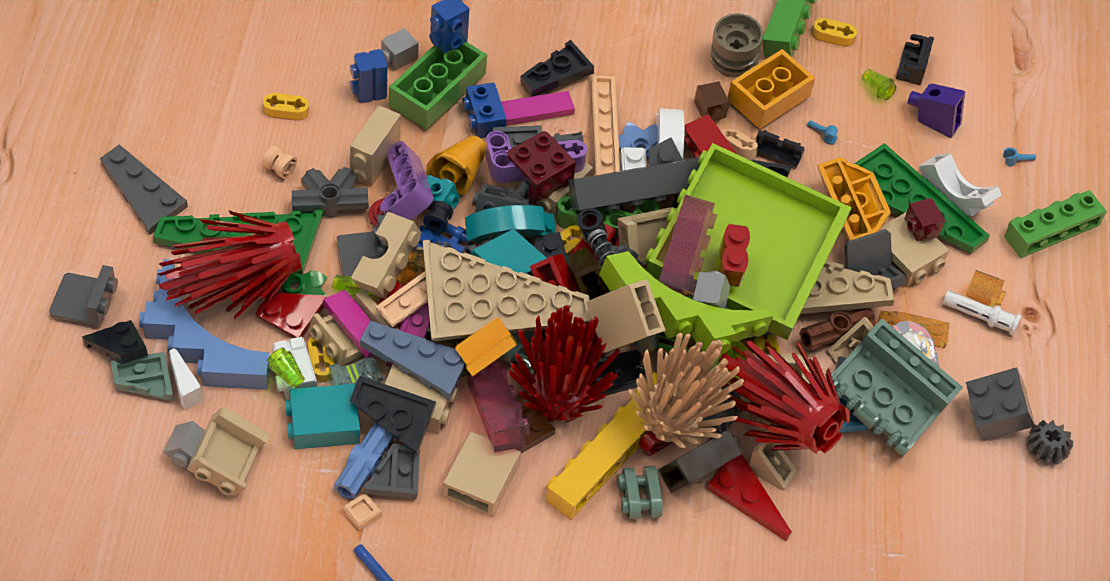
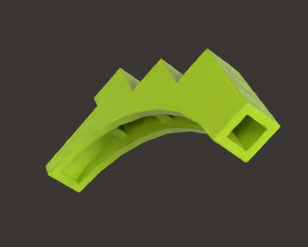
M629 251L606 256L599 273L610 291L647 279L666 330L663 332L667 338L676 337L679 333L683 334V336L690 333L696 343H703L701 350L704 352L712 341H722L720 353L724 354L731 348L733 341L737 342L744 338L761 336L767 332L774 317L769 308L730 310L692 300L673 291L655 279L640 266Z

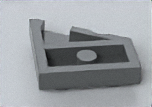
M393 443L385 458L377 466L369 482L367 481L363 494L416 499L418 495L420 450L416 454L406 445Z

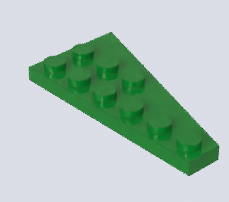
M885 143L854 163L874 173L892 214L900 216L907 212L910 203L932 198L945 219L940 236H938L939 238L969 253L974 252L988 242L990 235Z
M314 210V213L300 214V211H291V214L276 215L274 212L240 213L274 224L287 222L295 240L292 241L296 253L299 252L302 269L295 273L303 275L324 216L323 210ZM219 214L209 215V218H194L192 215L161 217L153 235V242L172 247V245L199 242L203 238L236 237L254 234L211 231L206 226L221 225L205 224L199 219L254 224L243 222L234 215L233 217H219ZM222 248L211 249V250H206V251H200V252H198V253H205V252H209V251H213V250H218V249H222Z

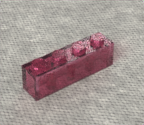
M685 194L659 281L673 291L688 297V294L694 295L697 280L693 279L695 272L699 273L701 271L704 258L700 257L701 250L707 251L711 236L706 235L707 229H713L717 214L712 213L715 203Z
M496 359L474 376L467 370L468 387L494 453L525 447L526 435L530 434L527 418H522L520 401H515V390L513 385L508 384L509 379L506 368L502 369L499 360Z

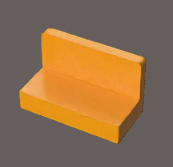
M496 317L456 345L455 349L466 363L467 370L474 376L515 347L517 342L501 319Z

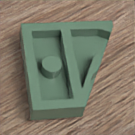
M165 352L149 354L124 364L111 361L115 389L168 401L174 400Z

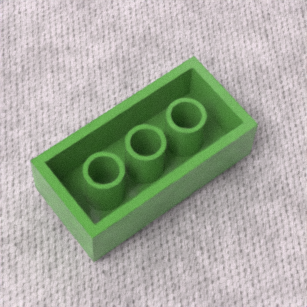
M468 42L446 53H443L438 46H433L389 86V106L427 130L466 93L467 86H473L486 74L487 54Z

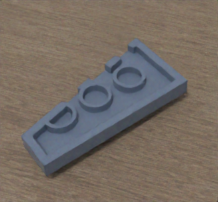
M371 320L360 339V346L387 363L392 362L400 367V371L409 375L411 373L421 379L423 385L430 389L434 387L442 392V396L448 400L451 399L466 367V363L456 349Z

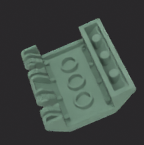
M881 319L872 328L855 350L831 373L838 398L842 397L847 402L846 408L849 411L853 409L855 411L853 415L869 429L873 426L875 428L873 432L877 436L884 433L888 437L886 443L890 447L894 444L896 446L894 450L902 457L963 388L884 319Z

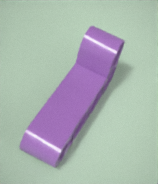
M501 131L490 132L486 137L485 157L492 179L498 183L528 180L508 159L507 153L511 149L508 136ZM580 140L557 142L576 161L575 173L582 171L586 163V144Z
M398 141L391 146L387 153L398 188L382 201L380 209L385 215L387 212L412 220L432 203L433 193L420 158L404 141Z

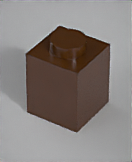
M720 81L697 86L694 102L701 117L709 114L713 121L726 118L730 102Z

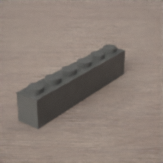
M700 157L568 180L572 210L583 211L588 208L596 209L595 207L605 206V210L620 208L619 203L629 202V206L644 203L643 199L651 197L653 201L668 199L667 194L676 193V197H679L682 189L687 190L690 186L687 181L693 169L698 171L700 165L697 163Z

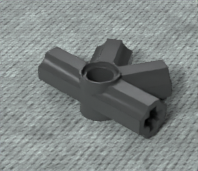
M346 167L338 169L329 181L320 170L312 168L306 171L305 175L301 178V184L306 190H292V211L323 210L325 216L332 217L338 215L341 210L369 209L368 188H354L358 182V176L353 173L352 169Z

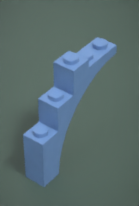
M175 264L163 266L162 269L157 270V273L173 269ZM157 275V285L169 281L166 279V275ZM159 287V291H154L153 302L146 301L145 312H140L139 327L144 328L145 338L168 339V351L175 348L185 363H198L197 375L202 376L203 386L268 390L270 373L268 352L244 349L211 335L196 323L183 305L174 308L175 304L181 301L179 297L165 301L167 296H169L167 295L168 290H163Z

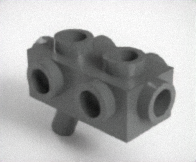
M524 179L517 189H506L483 183L480 192L476 191L474 194L472 206H476V212L501 206H534V204H530L531 199L527 193L530 182Z

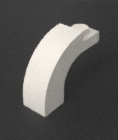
M659 108V112L656 113L657 144L672 137L683 158L684 111Z
M951 154L934 155L919 165L923 177L967 216H973L982 209L992 206L994 200L1002 195L998 186L977 187L965 180L960 174Z

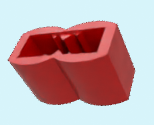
M728 224L719 247L721 262L718 272L726 275L730 286L734 287L740 286L748 266L749 259L746 250L750 242V232L747 226Z

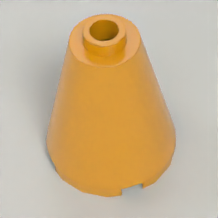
M472 135L435 154L427 163V176L431 175L441 180L444 178L455 184L459 195H466L471 189L485 157V142L478 136Z

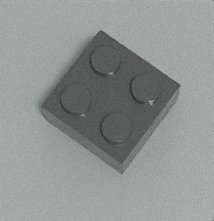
M1017 367L966 382L976 427L984 441L1035 427L1025 384Z

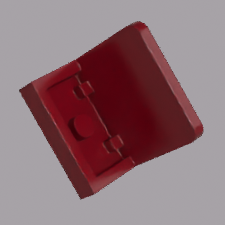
M542 131L508 150V159L530 181L528 197L534 203L550 197L553 192L562 187L569 186L568 180L574 179L576 161L546 131Z

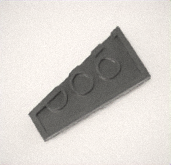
M120 144L100 158L101 165L114 184L119 187L122 196L132 206L135 215L142 221L149 235L155 232L161 217L176 216L188 207L185 198Z

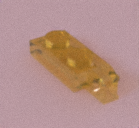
M881 310L878 322L884 319L891 326L901 321L918 323L928 330L935 347L944 349L947 345L949 322L899 311L889 312Z

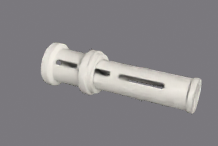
M949 289L942 303L986 321L987 325L991 328L995 326L1008 331L1011 336L1014 335L1022 316L1003 311L1000 306L992 308Z

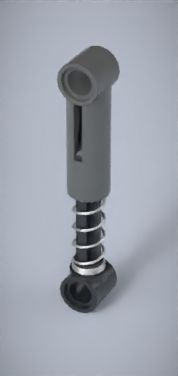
M594 208L584 209L577 216V225L584 241L589 243L591 249L595 251V257L599 260V266L602 268L606 256L616 254V252L612 251V244L607 241V230L601 213ZM655 334L634 342L633 345L641 353H645L646 350L652 352L659 345V336Z

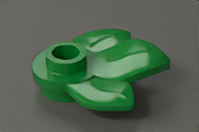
M309 271L303 275L292 273L283 283L282 291L283 293L323 295L327 298L324 291L320 288L326 282L327 276L319 271ZM299 284L298 289H291L292 285Z

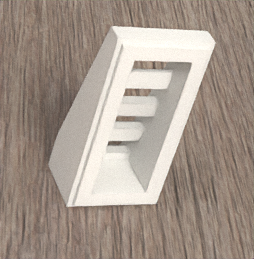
M175 348L170 350L171 367L181 405L186 410L202 402L201 386Z

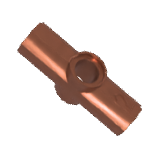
M871 308L856 309L847 313L835 312L831 315L830 319L802 328L799 333L801 343L805 349L808 348L810 350L830 343L835 344L863 317H867L874 327L876 325L875 314Z

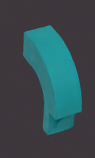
M501 206L482 210L465 217L467 241L481 244L486 239L493 240L512 229L521 236L533 238L539 235L556 233L554 214L544 212L543 207Z

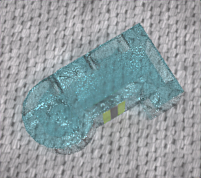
M365 358L357 363L340 366V363L329 365L331 386L356 385L359 375L380 383L383 381L382 374L374 358Z

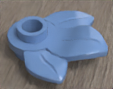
M627 122L623 135H618L619 149L621 150L624 147L646 149V158H648L649 148L657 144V126L651 125L643 131L632 122Z

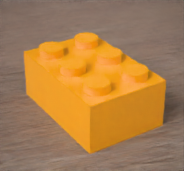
M781 49L731 81L727 98L737 110L757 128L761 129L810 97L815 77Z

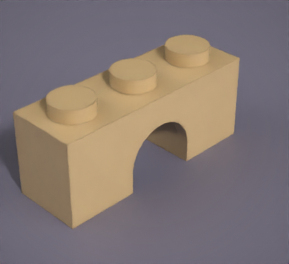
M387 212L376 235L383 245L388 246V250L378 259L362 257L351 277L359 289L386 299L388 293L395 287L396 279L401 269L406 267L411 251L420 241L422 232L415 222Z

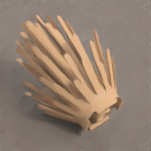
M679 333L676 336L674 348L670 350L669 355L666 352L664 359L663 348L658 350L657 384L654 386L648 350H646L643 364L649 391L645 378L640 373L636 384L642 400L630 388L629 393L643 410L642 412L636 410V412L643 419L645 425L643 427L647 431H652L656 434L655 438L661 441L674 442L679 447L686 448L681 440L692 444L700 443L689 436L716 439L722 436L718 433H711L717 429L699 427L719 426L724 422L737 419L738 416H729L702 421L705 417L733 408L736 404L735 401L722 405L719 404L731 396L727 395L728 393L742 386L744 379H740L722 390L721 388L739 373V366L731 373L728 372V369L725 367L728 364L726 358L711 369L721 354L722 341H712L705 352H700L703 343L697 342L687 353L685 349L691 334L685 335L681 344L683 334Z

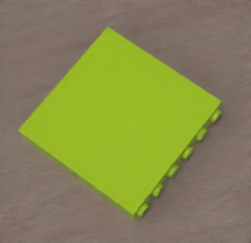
M712 143L708 152L703 150L697 163L700 165L698 171L693 169L687 181L690 186L687 190L682 189L677 199V203H679L677 210L671 209L666 220L669 223L667 228H661L655 240L658 243L655 249L650 248L644 261L648 263L646 271L653 277L694 296L699 272H718L721 262L719 247L727 225L747 226L750 232V242L746 250L749 259L748 266L740 286H730L726 306H730V310L769 308L774 317L767 331L788 340L852 207Z

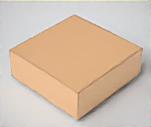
M362 494L343 506L344 514L358 531L382 516L381 510L367 494Z

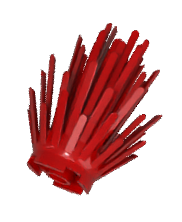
M228 210L230 215L237 216L241 221L254 225L199 219L205 224L221 225L206 226L211 231L254 234L236 237L203 238L199 242L172 245L175 249H180L172 251L171 254L173 255L217 248L222 249L159 263L162 267L179 263L181 265L157 273L159 276L166 275V279L169 280L159 285L160 289L168 290L167 295L169 296H167L165 301L191 293L186 299L177 302L174 306L176 308L211 294L189 305V309H193L206 303L205 306L195 311L194 315H197L232 296L231 300L234 302L227 307V312L244 301L241 310L234 315L235 320L261 296V299L266 298L260 306L261 312L290 274L302 269L299 252L296 253L292 241L295 239L288 223L279 222L274 224Z
M564 305L563 308L560 307L556 312L551 313L545 329V342H543L540 316L536 318L535 338L532 336L531 347L528 340L525 339L522 330L518 331L519 338L535 374L534 377L518 353H516L518 367L511 363L517 375L509 370V375L531 395L529 396L524 392L518 391L521 397L531 402L523 404L528 408L542 412V415L546 416L550 422H553V420H566V423L571 422L576 418L582 417V412L601 409L603 405H587L604 399L606 394L600 393L610 388L613 384L610 382L617 378V373L613 374V372H610L590 388V385L619 354V348L593 373L607 344L605 343L601 346L602 337H600L587 358L599 319L595 316L594 319L590 320L584 338V319L574 317L572 324L573 312H569V305Z
M752 341L745 342V347L751 352L748 350L742 352L736 347H732L733 351L742 358L736 357L733 359L725 353L721 355L719 363L726 358L728 364L725 367L731 372L739 366V373L736 376L744 379L742 386L733 391L752 402L747 403L732 395L728 399L736 402L734 407L770 423L769 425L737 417L734 421L770 431L765 432L751 429L743 436L757 437L754 439L756 442L785 444L775 445L770 451L809 449L815 454L818 451L826 453L839 442L843 436L839 431L844 421L849 423L850 412L840 404L829 368L824 376L817 358L813 356L812 360L811 358L808 359L798 341L796 342V347L810 372L807 371L795 353H792V358L809 383L767 341L765 344L767 351L777 363ZM734 376L729 383L733 384L739 379Z

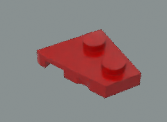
M275 293L264 309L260 312L259 307L255 314L257 318L293 338H303L311 326L312 315L319 314L324 308L323 299L326 297L323 295Z

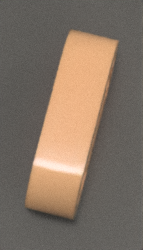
M724 129L721 131L738 155L748 160L756 158L758 144L754 140L734 129Z

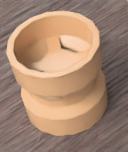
M274 145L265 153L262 165L269 170H275L278 176L286 179L295 170L297 158L291 154H285L283 149Z

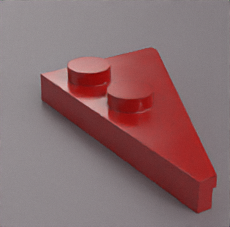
M743 454L725 463L709 482L707 490L787 541L792 533L791 529Z

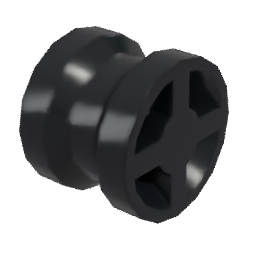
M432 201L428 207L429 213H426L423 218V223L431 231L444 232L448 227V220L453 216V209L445 202Z

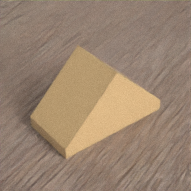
M863 317L827 351L837 363L839 356L847 358L872 330L873 325L867 317Z
M759 442L753 451L749 466L756 476L779 489H785L797 469L783 450L770 451L772 447L779 444Z

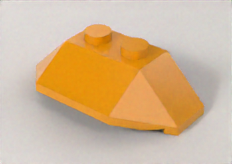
M843 157L818 164L826 195L852 207L841 230L844 238L847 241H851L880 231L891 215V211L874 173L859 165L847 162V159Z

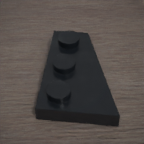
M360 375L350 398V402L418 454L437 405L436 401Z

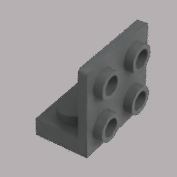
M377 215V226H373V231L337 236L344 279H351L363 256L378 259L387 252L388 246L383 245L376 235L386 215Z

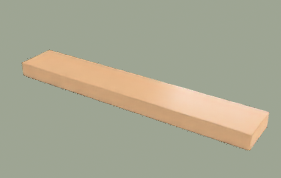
M592 76L595 175L620 171L615 76Z

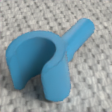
M809 120L808 126L824 134L822 137L824 142L831 145L836 142L838 132L836 126L829 125L825 127Z
M1012 147L1006 148L1003 153V157L1006 158L1005 163L1008 166H1014L1017 161L1036 160L1035 154H1018L1017 150Z

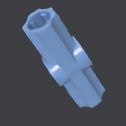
M374 423L362 443L356 444L347 460V466L334 484V490L343 498L348 500L355 499L367 479L375 473L377 466L383 459L384 453L395 437L378 423Z

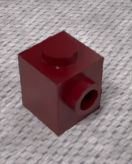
M932 198L910 203L904 218L909 232L913 233L917 242L925 239L932 240L940 236L945 223L944 217Z

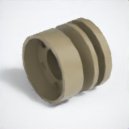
M735 13L722 17L716 23L710 53L711 63L716 70L727 76L739 77L758 65L763 40V30L758 21L749 15Z

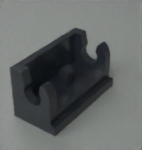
M911 34L910 40L918 41L919 44L905 43L896 79L921 85L934 37Z
M637 350L618 354L590 386L592 387L608 373L613 372V374L617 373V378L610 382L613 383L610 388L600 394H606L607 396L629 390V388H637L636 380L640 377V373L644 378L646 376L645 368L640 364L641 353ZM610 356L604 357V358H600L599 361H598V363H597V365H596V367H595V369H594V371H593V373H594Z

